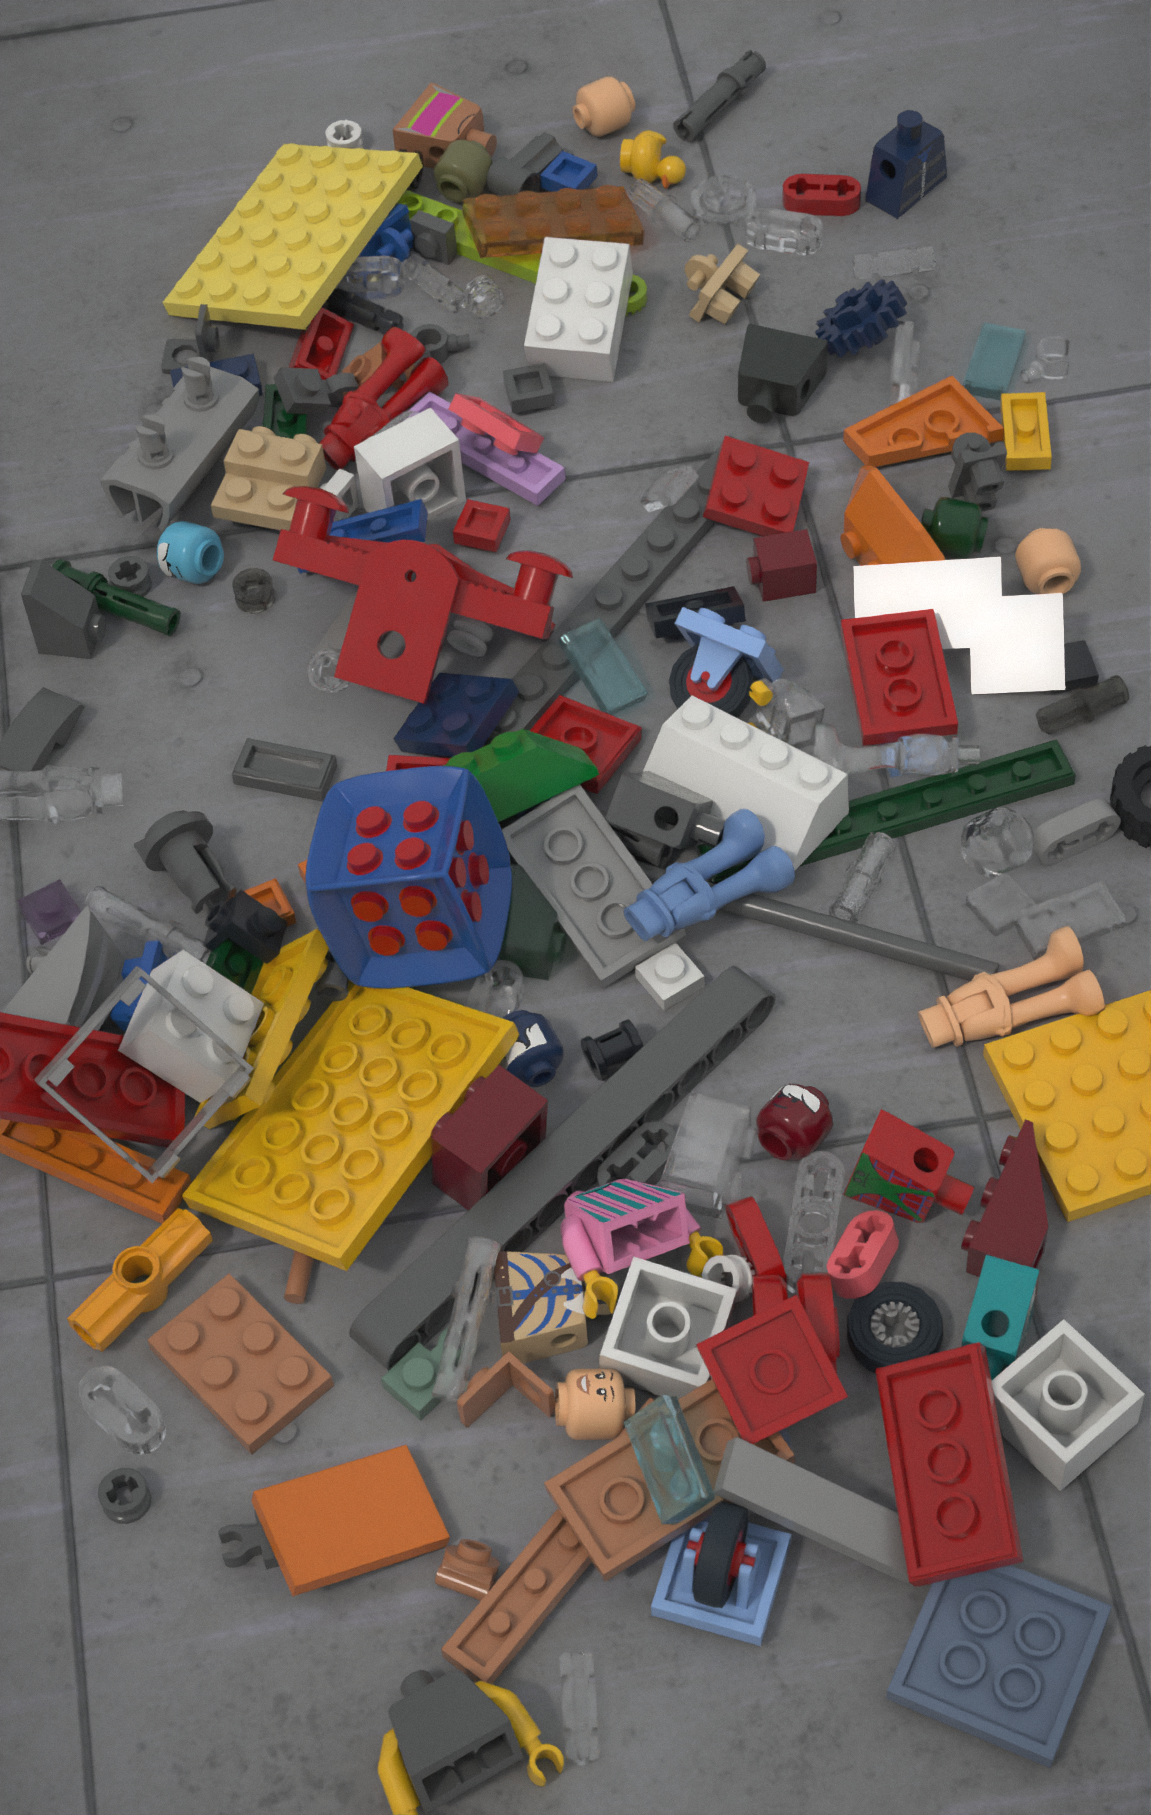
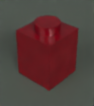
M807 529L753 538V557L746 559L747 573L750 584H758L763 602L816 593L817 561Z

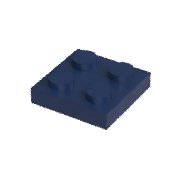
M439 672L432 681L427 702H418L393 739L401 752L453 757L463 752H474L482 748L519 691L513 680L509 678Z

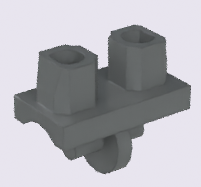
M965 433L960 435L955 440L951 451L952 459L955 463L948 485L951 497L963 496L965 501L978 504L982 512L995 508L997 503L994 493L1002 489L1004 484L1001 473L1007 456L1004 441L995 443L991 447L988 440L980 434Z

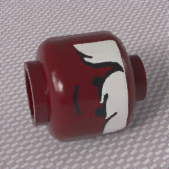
M800 1084L782 1086L758 1113L756 1118L758 1140L770 1155L779 1160L786 1161L790 1159L800 1161L808 1158L829 1135L833 1127V1117L826 1096L812 1086L805 1087Z

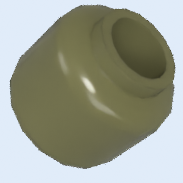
M456 140L450 143L434 167V178L437 188L445 198L458 203L469 202L478 198L486 187L487 173L493 164L486 148L476 141Z

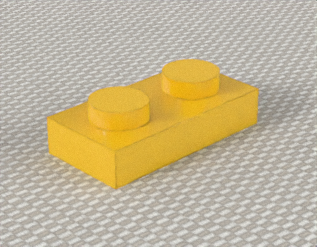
M1045 392L1001 394L1000 410L1002 427L1004 428L1003 441L1007 450L1005 458L1006 471L1051 469L1052 455Z

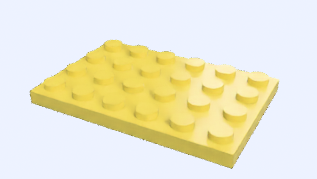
M294 143L283 144L162 302L168 315L198 318L200 304H207L211 320L305 330L422 169L423 165L418 153L398 152L395 150L380 151L363 148L308 146Z

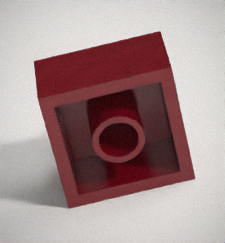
M500 1065L487 1078L484 1076L477 1078L467 1090L464 1097L465 1102L454 1114L450 1112L445 1113L437 1121L430 1135L432 1138V1184L467 1210H470L546 1138L548 1100Z

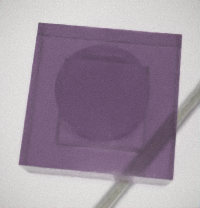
M60 879L17 900L21 914L41 945L64 934L81 913Z

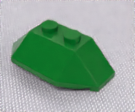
M525 729L502 733L495 737L491 744L474 752L457 754L449 759L446 765H443L468 769L477 778L498 822L599 775L596 765L581 748Z

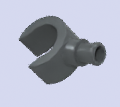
M435 324L421 325L410 334L420 341L423 346L435 344L430 350V356L440 364L448 358L449 352L458 351L460 348H470L469 334L456 336V334L447 335L442 327Z

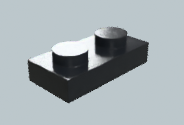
M734 586L645 603L647 620L656 639H679L684 637L675 625L682 607L697 613L700 608L709 609L725 619L724 624L728 626L746 621L744 603Z

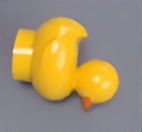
M646 130L639 133L635 139H623L620 151L621 172L632 173L633 177L640 183L650 184L657 177H660L663 187L668 189L670 185L682 181L686 174V165L682 159L673 155L661 160V148L667 141L658 132Z

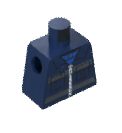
M914 110L901 112L897 117V126L881 138L873 148L865 201L896 219L900 218L947 178L944 134L940 129L923 121L922 115Z

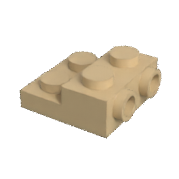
M256 426L252 431L238 429L224 459L226 474L211 504L213 517L276 530H289L297 499L282 494L286 489L293 486L318 488L326 470L322 444H318L315 439L306 434H297L293 439L276 436L273 431L263 426Z

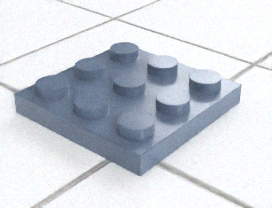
M1012 1565L932 1583L887 1689L886 1699L1051 1769L1109 1619L1112 1606Z

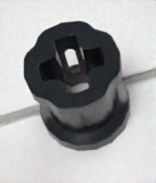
M629 1019L620 1022L619 1028L593 1039L590 1036H586L580 1041L586 1062L598 1080L607 1078L608 1071L625 1064L644 1046L637 1029Z

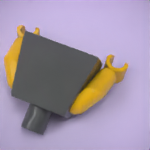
M425 1670L412 1672L403 1680L400 1687L404 1698L392 1704L388 1710L393 1728L383 1736L377 1769L393 1815H418L416 1807L420 1805L425 1813L432 1811L523 1759L522 1747L530 1757L527 1765V1774L535 1785L543 1787L546 1784L543 1773L537 1768L535 1763L540 1758L550 1759L560 1774L562 1772L564 1757L561 1751L554 1745L542 1744L537 1736L541 1734V1731L516 1694L508 1689L484 1681L473 1683L462 1671L453 1670L435 1681L431 1674Z

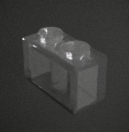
M691 1092L661 1177L662 1188L685 1194L686 1208L689 1212L722 1220L728 1201H738L744 1173L739 1172V1168L743 1158H752L758 1138V1129L751 1128V1107Z

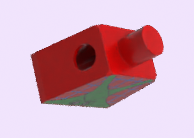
M881 1109L843 1195L916 1223H923L933 1203L963 1215L975 1187L946 1174L955 1155L951 1147Z

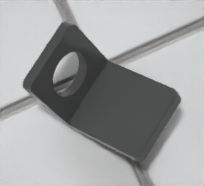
M200 304L195 330L196 339H168L166 341L161 365L164 374H170V370L181 368V366L188 367V363L182 364L173 360L174 355L182 350H192L197 353L196 357H203L208 362H212L214 353H217L219 350L220 338L218 327H214L211 324L207 304Z

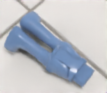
M745 808L739 809L732 813L724 822L722 841L716 847L686 863L676 862L668 866L665 874L656 880L649 889L638 893L637 901L624 909V916L638 936L644 941H648L658 934L668 937L675 930L686 928L700 921L712 919L717 910L739 898L755 892L776 893L793 884L795 870L789 856L780 847L771 846L760 852L765 838L763 826L752 811ZM754 858L745 868L712 887L705 881L734 865Z

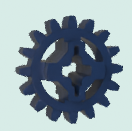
M880 279L874 286L869 281L860 290L852 288L849 292H844L835 300L837 305L834 308L825 309L823 313L826 317L817 321L816 324L819 329L815 333L819 339L828 340L827 352L829 355L836 353L838 357H842L849 350L852 355H855L861 347L866 346L870 349L874 344L877 345L887 338L888 334L886 331L889 328H896L900 325L897 318L906 315L907 312L904 307L908 304L893 281L886 284L884 279Z

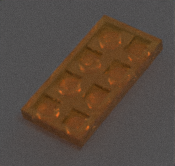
M603 185L595 189L576 190L573 188H563L555 192L536 193L523 191L516 195L495 196L483 194L476 198H463L462 214L480 258L542 253L545 237L629 244V246L643 245L644 228L623 186Z

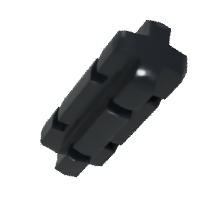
M335 288L327 299L330 312L342 317L347 314V319L374 331L380 328L379 333L383 335L391 327H398L403 330L404 324L401 314L390 309H386V312H384L385 308L357 295H353V298H351L352 293L341 288Z

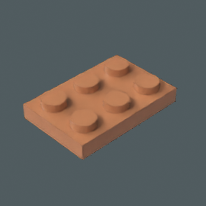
M230 1273L147 1339L150 1350L251 1455L334 1386L332 1376Z

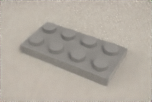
M580 784L554 796L502 829L511 859L603 988L633 970L635 966L686 936L685 928L673 931L668 937L658 934L648 941H644L628 923L624 916V909L635 903L638 893L649 889L652 883Z

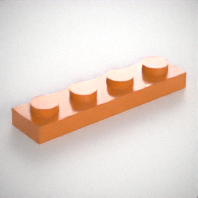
M4 1119L0 1120V1153L161 1224L175 1212L183 1200L182 1194L192 1183L188 1173L173 1168L164 1179L158 1176L152 1183L97 1135ZM116 1143L146 1170L156 1161L151 1157Z

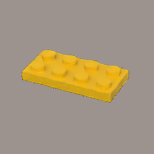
M315 929L281 947L279 955L268 964H263L251 995L262 1001L264 1005L243 1056V1059L254 1068L248 1075L252 1080L235 1099L231 1096L226 1099L203 1125L206 1128L211 1129L229 1120L234 1121L244 1113L255 1108L260 1109L272 1096L275 1089V1084L272 1082L278 1066L286 1060L292 1050L293 1042L290 1040L296 1024L304 1018L309 1010L311 1001L308 999L313 984L321 978L328 965V960L325 956L329 948L320 930ZM213 1096L199 1104L195 1116Z

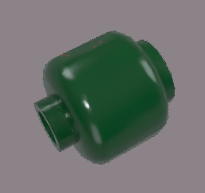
M941 497L936 501L933 510L924 509L921 524L944 557L960 560L969 559L973 552H981L988 518L982 516V510L976 503Z

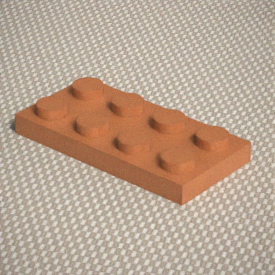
M711 1379L544 1482L545 1489L606 1582L711 1516L714 1508L720 1501L731 1503V1501L713 1494L727 1442L735 1437L740 1439L741 1437ZM779 1432L753 1444L788 1462L795 1463V1454Z

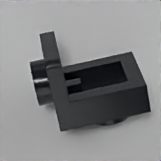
M240 890L227 903L219 901L209 912L205 920V926L208 927L203 946L212 952L229 938L268 964L279 955L287 921L278 916L271 908L265 907L253 897Z

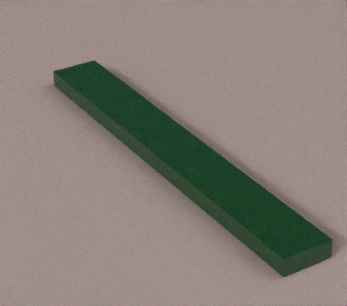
M1056 739L849 800V814L839 822L834 830L800 866L1075 784L1076 774ZM705 844L697 845L698 857L713 848ZM754 858L734 865L710 877L708 880L718 884L745 868Z

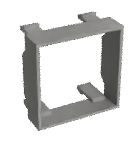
M136 966L34 1080L153 1183L158 1176L164 1179L181 1160L177 1155L229 1096L235 1099L252 1080L248 1075L254 1068L145 971ZM140 977L240 1064L238 1069L148 1170L142 1167L46 1083L50 1080L57 1087L75 1067L67 1058L119 1000L129 1006L146 988V985L139 980Z

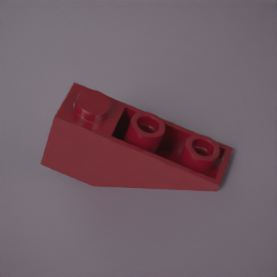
M1026 1119L1018 1137L1011 1135L1007 1137L999 1159V1165L1004 1166L1000 1178H989L980 1202V1207L986 1208L980 1222L973 1219L970 1221L962 1241L961 1249L968 1252L966 1273L980 1277L986 1255L1037 1269L1045 1252L1049 1225L1033 1122Z

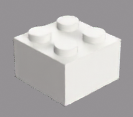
M431 408L413 417H409L403 422L354 446L363 507L368 513L422 499L428 511V521L466 501L459 439Z
M185 950L180 951L151 971V978L243 1058L264 1003ZM146 983V988L142 992L118 1051L201 1103L215 1095L238 1069L240 1064L151 985Z
M633 1256L600 1353L599 1369H615L620 1372L625 1385L674 1401L679 1400L711 1380V1376L696 1348V1344L728 1328L734 1309L737 1289Z
M1064 1319L992 1380L1001 1435L1060 1491L1138 1423L1145 1396L1133 1382Z

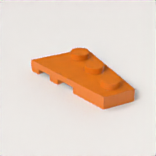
M951 375L845 428L843 442L865 465L870 464L871 466L878 467L950 452L955 440L965 433L980 434L989 443L1003 441L1004 428Z

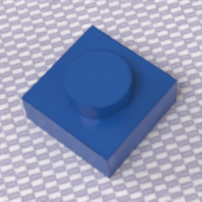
M562 151L540 175L541 188L576 202L597 178V164Z

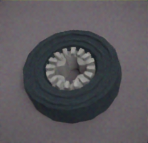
M883 1282L878 1284L866 1296L855 1299L847 1316V1342L855 1359L868 1371L876 1373L875 1369L938 1353L943 1342V1318L935 1301L921 1288L905 1282ZM897 1322L904 1324L905 1336L897 1334L893 1338H886V1327L884 1324L890 1327L896 1325Z

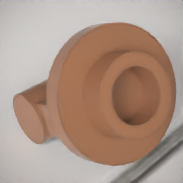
M461 1539L459 1545L446 1547L442 1564L435 1577V1584L481 1601L495 1584L494 1580L500 1562L491 1555L492 1549L488 1545L475 1540Z

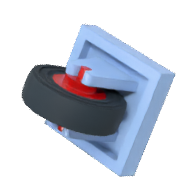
M682 607L675 625L691 648L683 652L675 662L669 678L671 699L677 709L691 696H694L736 718L739 717L750 703L749 691L753 692L750 689L753 677L776 686L784 671L775 656L776 651L765 641L766 635L747 625H741L739 630L724 624L725 619L709 609L700 608L697 613Z
M720 1501L714 1508L711 1516L672 1539L651 1604V1616L761 1646L791 1545V1534L749 1523L748 1509L737 1504Z

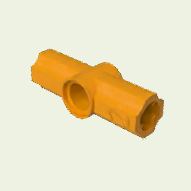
M178 1208L140 1246H133L119 1253L114 1260L113 1273L67 1318L70 1327L92 1349L103 1352L142 1312L153 1311L163 1304L167 1298L168 1286L213 1241L211 1233L204 1227L199 1218L187 1209L181 1210ZM139 1276H150L144 1282L131 1283L134 1279H136Z

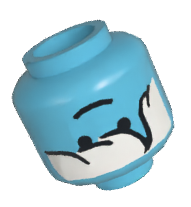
M180 521L172 523L164 530L157 544L156 557L159 567L165 575L192 584L206 583L220 570L224 561V551L220 537L214 530L194 523Z

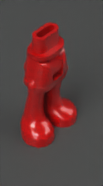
M391 327L383 335L381 347L386 354L384 361L360 387L344 395L343 404L336 412L331 424L327 425L323 431L325 437L318 444H322L325 460L337 471L343 469L349 461L356 462L354 446L362 443L369 437L391 428L407 409L428 392L438 396L449 385L448 377L441 364L432 357L420 359L426 352L423 344L398 327ZM415 364L405 383L382 407H379L376 401L410 366Z

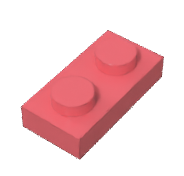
M456 393L449 406L450 411L463 418L461 421L463 427L480 435L488 433L496 438L493 443L494 446L511 455L517 456L519 451L537 453L544 439L540 434L479 397Z

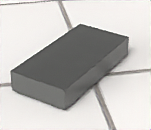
M247 738L232 772V778L235 785L323 802L337 768L336 755Z

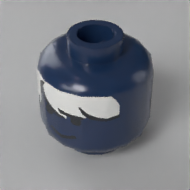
M519 1010L507 1014L502 1019L514 1022L519 1036L499 1065L530 1087L536 1088L547 1084L554 1078L556 1070L564 1058L563 1046L549 1020L539 1013Z

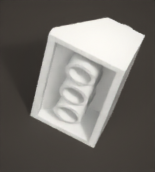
M691 696L662 725L643 772L650 771L710 798L713 800V805L709 814L724 821L739 809L745 808L752 811L761 822L765 834L764 844L760 852L771 846L780 847L789 856L794 870L805 861L839 822L849 814L847 773L694 696Z

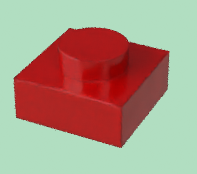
M467 499L453 530L454 543L497 552L511 521L510 508Z

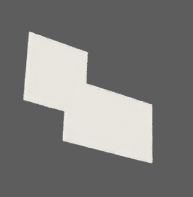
M1001 557L854 566L855 618L934 608L942 649L970 648L971 694L1065 690L1063 593L1002 597Z

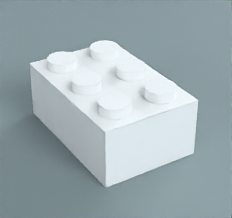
M545 237L524 343L527 366L545 363L548 375L552 377L606 382L614 381L633 275L629 244Z

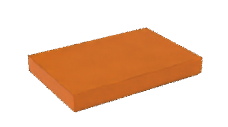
M407 1445L253 1491L251 1502L292 1596L447 1547L450 1539Z

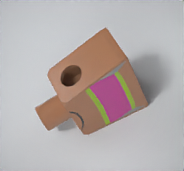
M434 83L428 85L392 129L395 151L400 149H406L409 153L420 151L423 154V167L434 169L446 148L453 141L468 140L479 142L486 148L490 157L493 156L497 145L496 136L484 132L483 112L479 105Z

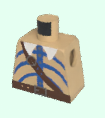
M493 1252L502 1357L509 1351L524 1364L581 1349L588 1345L585 1318L588 1316L582 1308L587 1285H582V1281L577 1280L566 1254ZM597 1300L598 1310L596 1316L614 1314L610 1312L608 1305L604 1301Z

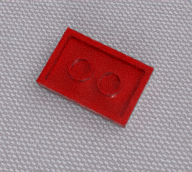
M934 608L841 620V637L863 746L957 734L958 720Z

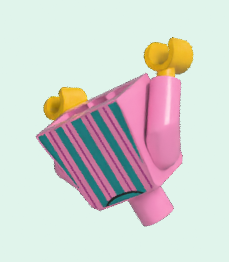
M619 1179L585 1192L576 1191L567 1198L564 1204L566 1218L561 1223L562 1244L577 1280L585 1281L587 1285L582 1308L584 1313L592 1319L596 1318L597 1300L604 1301L611 1313H614L618 1294L617 1284L608 1277L600 1276L599 1274L602 1271L610 1274L629 1267L633 1256L647 1260L687 1244L692 1249L686 1262L687 1270L692 1275L702 1278V1272L708 1260L717 1255H723V1246L718 1240L708 1236H700L701 1227L686 1208L685 1194L679 1191L629 1179Z

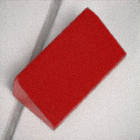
M321 307L305 330L302 329L288 368L318 369L322 380L337 374L354 324Z

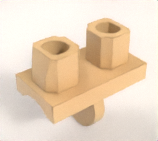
M737 244L719 268L717 267L718 259L712 254H709L707 257L694 255L688 260L684 268L685 274L689 279L687 286L693 291H696L698 288L702 289L698 295L699 301L689 313L691 318L699 323L707 313L726 325L741 301L727 292L725 288L728 287L743 298H746L760 277L759 273L743 262L748 252L747 249Z

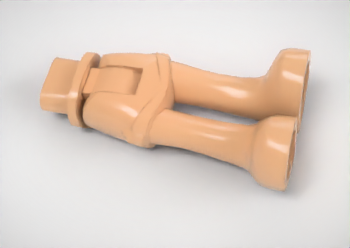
M1069 926L1056 929L1050 934L1047 950L1043 956L1014 969L991 975L986 972L974 975L972 981L955 989L947 997L941 996L937 998V1005L919 1011L918 1017L932 1048L951 1041L958 1047L963 1045L964 1040L974 1041L994 1036L1003 1037L1010 1035L1012 1029L1042 1018L1065 1013H1080L1084 1016L1096 1015L1105 1009L1102 990L1093 972L1090 970L1083 971V954L1075 933ZM1068 979L1061 986L1015 1003L1010 1004L1008 997L1016 993L1051 982Z

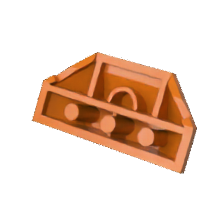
M870 464L860 467L844 512V533L840 537L846 555L850 559L855 558L860 566L945 561L944 555L926 529L881 472Z

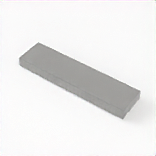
M738 1437L727 1442L713 1494L906 1584L909 1583L898 1513Z

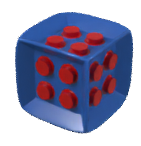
M429 766L365 774L333 785L321 805L306 864L308 902L315 922L341 971L355 985L380 989L405 988L464 981L490 972L497 961L504 938L512 893V873L506 840L492 806L477 778L465 768Z

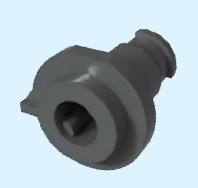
M175 811L157 820L148 829L145 838L134 843V848L149 870L168 871L179 890L192 901L191 908L195 914L203 910L204 903L209 911H211L219 901L227 903L232 898L231 896L236 894L237 889L233 883L229 885L224 877L222 866L207 845L213 834V826L206 815L197 811Z

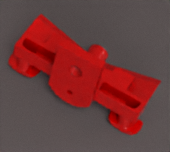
M293 486L286 489L282 494L296 498L297 502L289 530L281 529L273 561L359 585L335 670V678L420 703H426L451 613L541 639H549L554 632L556 625L552 622L554 607L550 604L558 576L562 575L573 578L570 568L556 557L531 550L510 553L506 558L507 560L521 563L515 587L512 588L476 571L438 544H426L415 540H398L386 543L331 536L330 531L336 510L349 514L348 506L345 502L331 492L311 486ZM389 631L400 633L405 640L403 654L395 659L386 657L380 648L382 637Z

